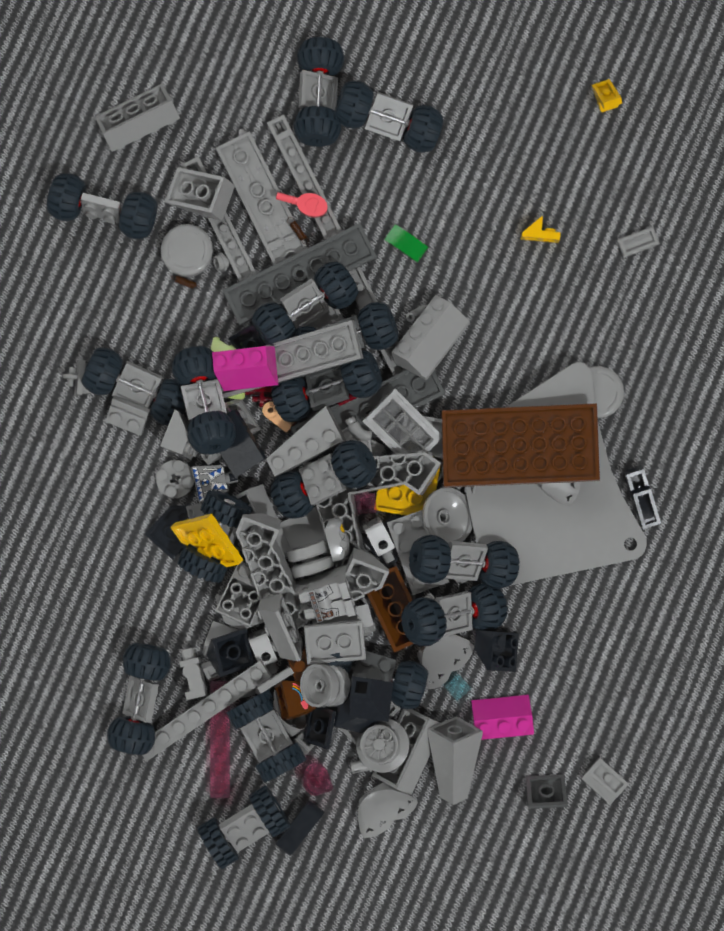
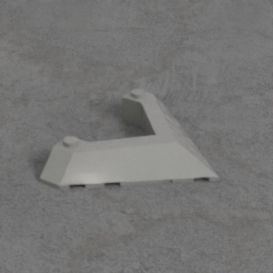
M426 452L373 456L376 461L377 471L369 484L361 488L345 486V491L317 504L316 507L323 530L330 519L339 518L343 520L342 524L349 538V554L342 560L334 561L335 567L347 564L354 548L372 554L363 545L354 495L402 485L407 486L418 495H423L434 479L441 462ZM305 462V463H303V464H304V467L307 466V465H309V464H311V463H313V462Z
M264 513L242 515L236 535L242 546V552L246 563H248L258 597L262 600L282 593L298 629L312 621V619L306 620L304 615V607L312 606V603L306 602L301 604L299 599V591L307 589L309 583H316L346 574L354 601L373 590L381 589L389 574V569L372 554L354 548L347 564L296 582L276 541L281 520Z

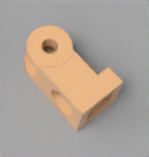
M273 402L264 404L262 409L264 416L286 434H289L291 431L290 427L296 425L297 422L283 420L276 411Z

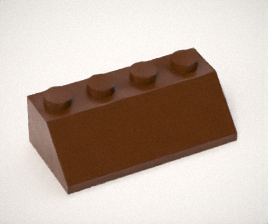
M397 566L389 569V574L381 589L367 593L394 653L413 644L404 634L401 623L404 608L413 600Z

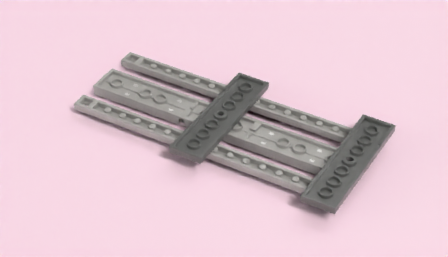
M284 114L267 122L301 193L317 194L327 202ZM240 129L239 137L216 147L226 171L235 185V189L273 263V266L256 273L227 213L225 212L223 221L208 218L239 280L238 283L223 290L239 325L252 320L253 314L261 305L273 302L282 305L279 299L308 280H314L317 270L330 262H340L353 277L358 287V296L355 301L360 310L369 303L377 302L360 266L376 259L377 256L360 223L342 231L327 202V213L321 217L314 218L325 240L308 248L305 241H300L289 226L294 220L286 203L276 200L277 192L280 191L250 131L245 133L244 130ZM199 156L181 164L184 169L191 170L192 168V170L197 171L194 166L195 164L199 172L207 173ZM325 301L329 311L307 326L320 330L323 326L343 320L339 309L330 307ZM396 341L391 347L380 350L393 377L383 381L381 388L374 395L366 398L357 397L341 406L337 404L330 409L341 431L348 426L345 422L346 419L352 416L355 417L356 422L358 421L364 430L372 431L362 422L368 415L366 412L373 410L394 388L415 409L446 393L435 371L432 372L427 380H424L395 364L392 351L398 344ZM301 376L306 382V376ZM393 401L385 407L395 419L403 412ZM322 409L312 410L306 420L290 427L293 434ZM383 411L375 417L381 425L392 421ZM336 446V447H334V448H332V449H330V450H328V451L322 453V454L319 455V456H322V455H324V454H326V453H328V452H330V451L336 449L338 446Z

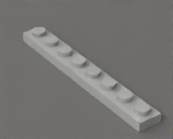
M260 660L156 731L155 743L152 749L147 754L142 755L146 762L272 677L263 661Z

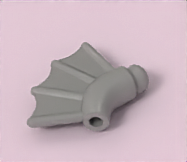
M353 416L346 419L345 422L348 426L342 430L346 441H361L372 452V431L364 430Z

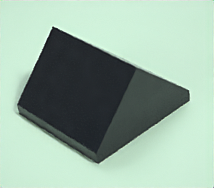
M247 628L211 639L206 655L219 677L254 665Z
M328 706L316 707L315 710L308 713L303 741L329 750L333 746L336 727L333 726L337 708Z

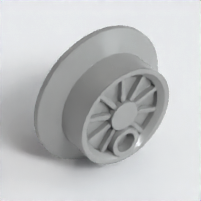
M389 719V722L377 721L374 726L368 728L363 734L359 733L356 742L357 754L361 762L370 770L380 773L390 772L400 767L406 760L410 747L407 732L398 722Z

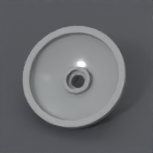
M441 488L432 492L426 499L423 506L422 519L429 535L441 537L448 544H450V541L462 542L468 537L473 524L468 500L463 493L454 488Z

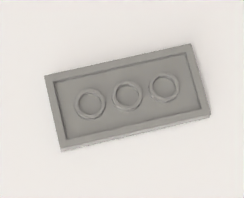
M423 510L387 522L413 595L449 582L447 578H444L437 583H424L416 579L410 571L409 557L414 541L422 536L429 535L423 524Z

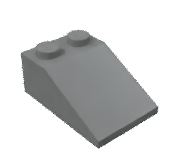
M177 167L165 203L207 218L223 221L235 185L222 176Z

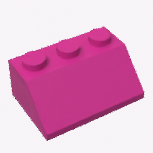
M275 346L212 352L214 373L223 391L278 385Z
M529 695L471 700L473 724L483 731L481 740L534 734Z

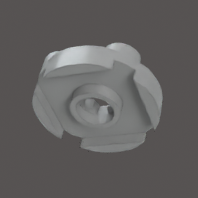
M171 460L164 463L156 474V483L159 490L170 498L185 497L194 486L195 481L192 468L180 460ZM173 474L176 476L180 475L181 477L177 485L175 482L171 483L170 481Z

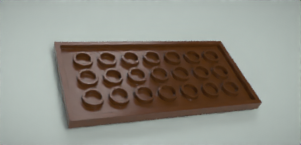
M597 403L442 410L444 488L600 481Z

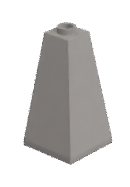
M456 716L427 729L440 798L452 805L468 798L483 735L482 730Z

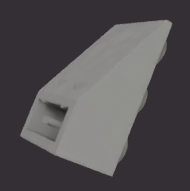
M242 561L236 566L215 612L251 627L257 615L260 599L253 583L248 563Z

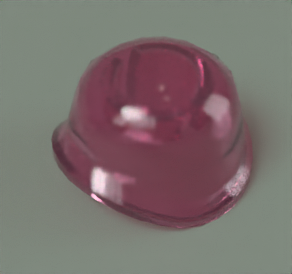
M313 762L306 767L302 777V784L309 794L320 796L333 790V784L328 771L323 765Z

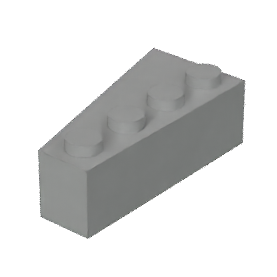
M325 406L266 458L274 476L288 472L346 441L330 407Z

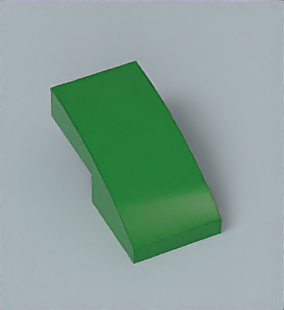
M396 224L384 239L388 244L400 250L405 256L417 263L428 249V246Z

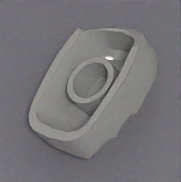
M339 518L330 519L324 529L333 562L342 560L349 554V538L344 530L343 520Z

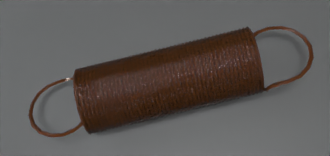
M295 220L289 224L300 241L307 238Z
M176 276L175 283L191 289L197 286L194 281Z

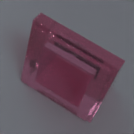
M375 493L355 496L358 515L377 513Z

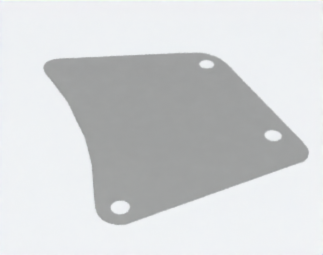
M582 362L571 364L505 408L595 404L590 368ZM599 424L600 481L580 482L578 496L570 506L560 504L549 497L541 489L542 485L539 486V484L477 486L474 494H472V487H469L466 495L476 543L488 544L493 541H504L511 544L518 552L520 561L519 573L512 585L630 561L639 558L645 552L647 546L645 534L623 498L611 471ZM627 538H634L636 540L637 546L634 550H627L625 548L624 542Z

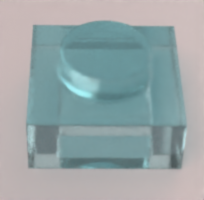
M459 674L444 686L456 701L471 689Z

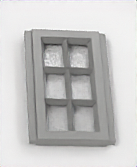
M395 388L362 420L395 454L428 453L443 437Z

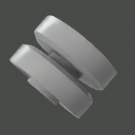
M326 539L286 551L289 562L301 561V563L291 568L294 578L314 575L334 566L332 556L324 555L319 557L320 554L329 550Z
M328 664L308 666L300 679L302 697L312 707H333L343 704L350 692L348 673L345 669L340 668V666L336 667Z

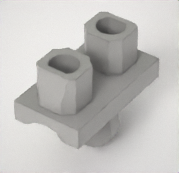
M86 360L77 361L76 375H74L75 368L69 367V374H63V378L68 379L67 386L73 387L75 380V396L91 394L81 382L88 364Z

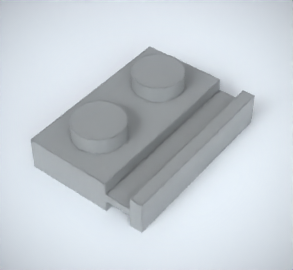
M114 396L105 422L141 436L150 409Z
M600 757L585 775L581 777L584 782L610 805L629 785Z

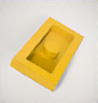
M610 79L592 85L601 112L617 108L619 104H622L621 96Z
M541 216L522 232L521 240L559 243L561 232H556V229L545 228V231H542L543 216Z

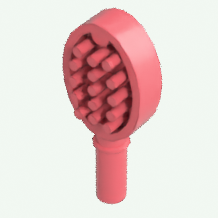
M277 192L276 200L297 205L299 211L308 217H321L328 210L325 199L317 194L306 193L296 197Z

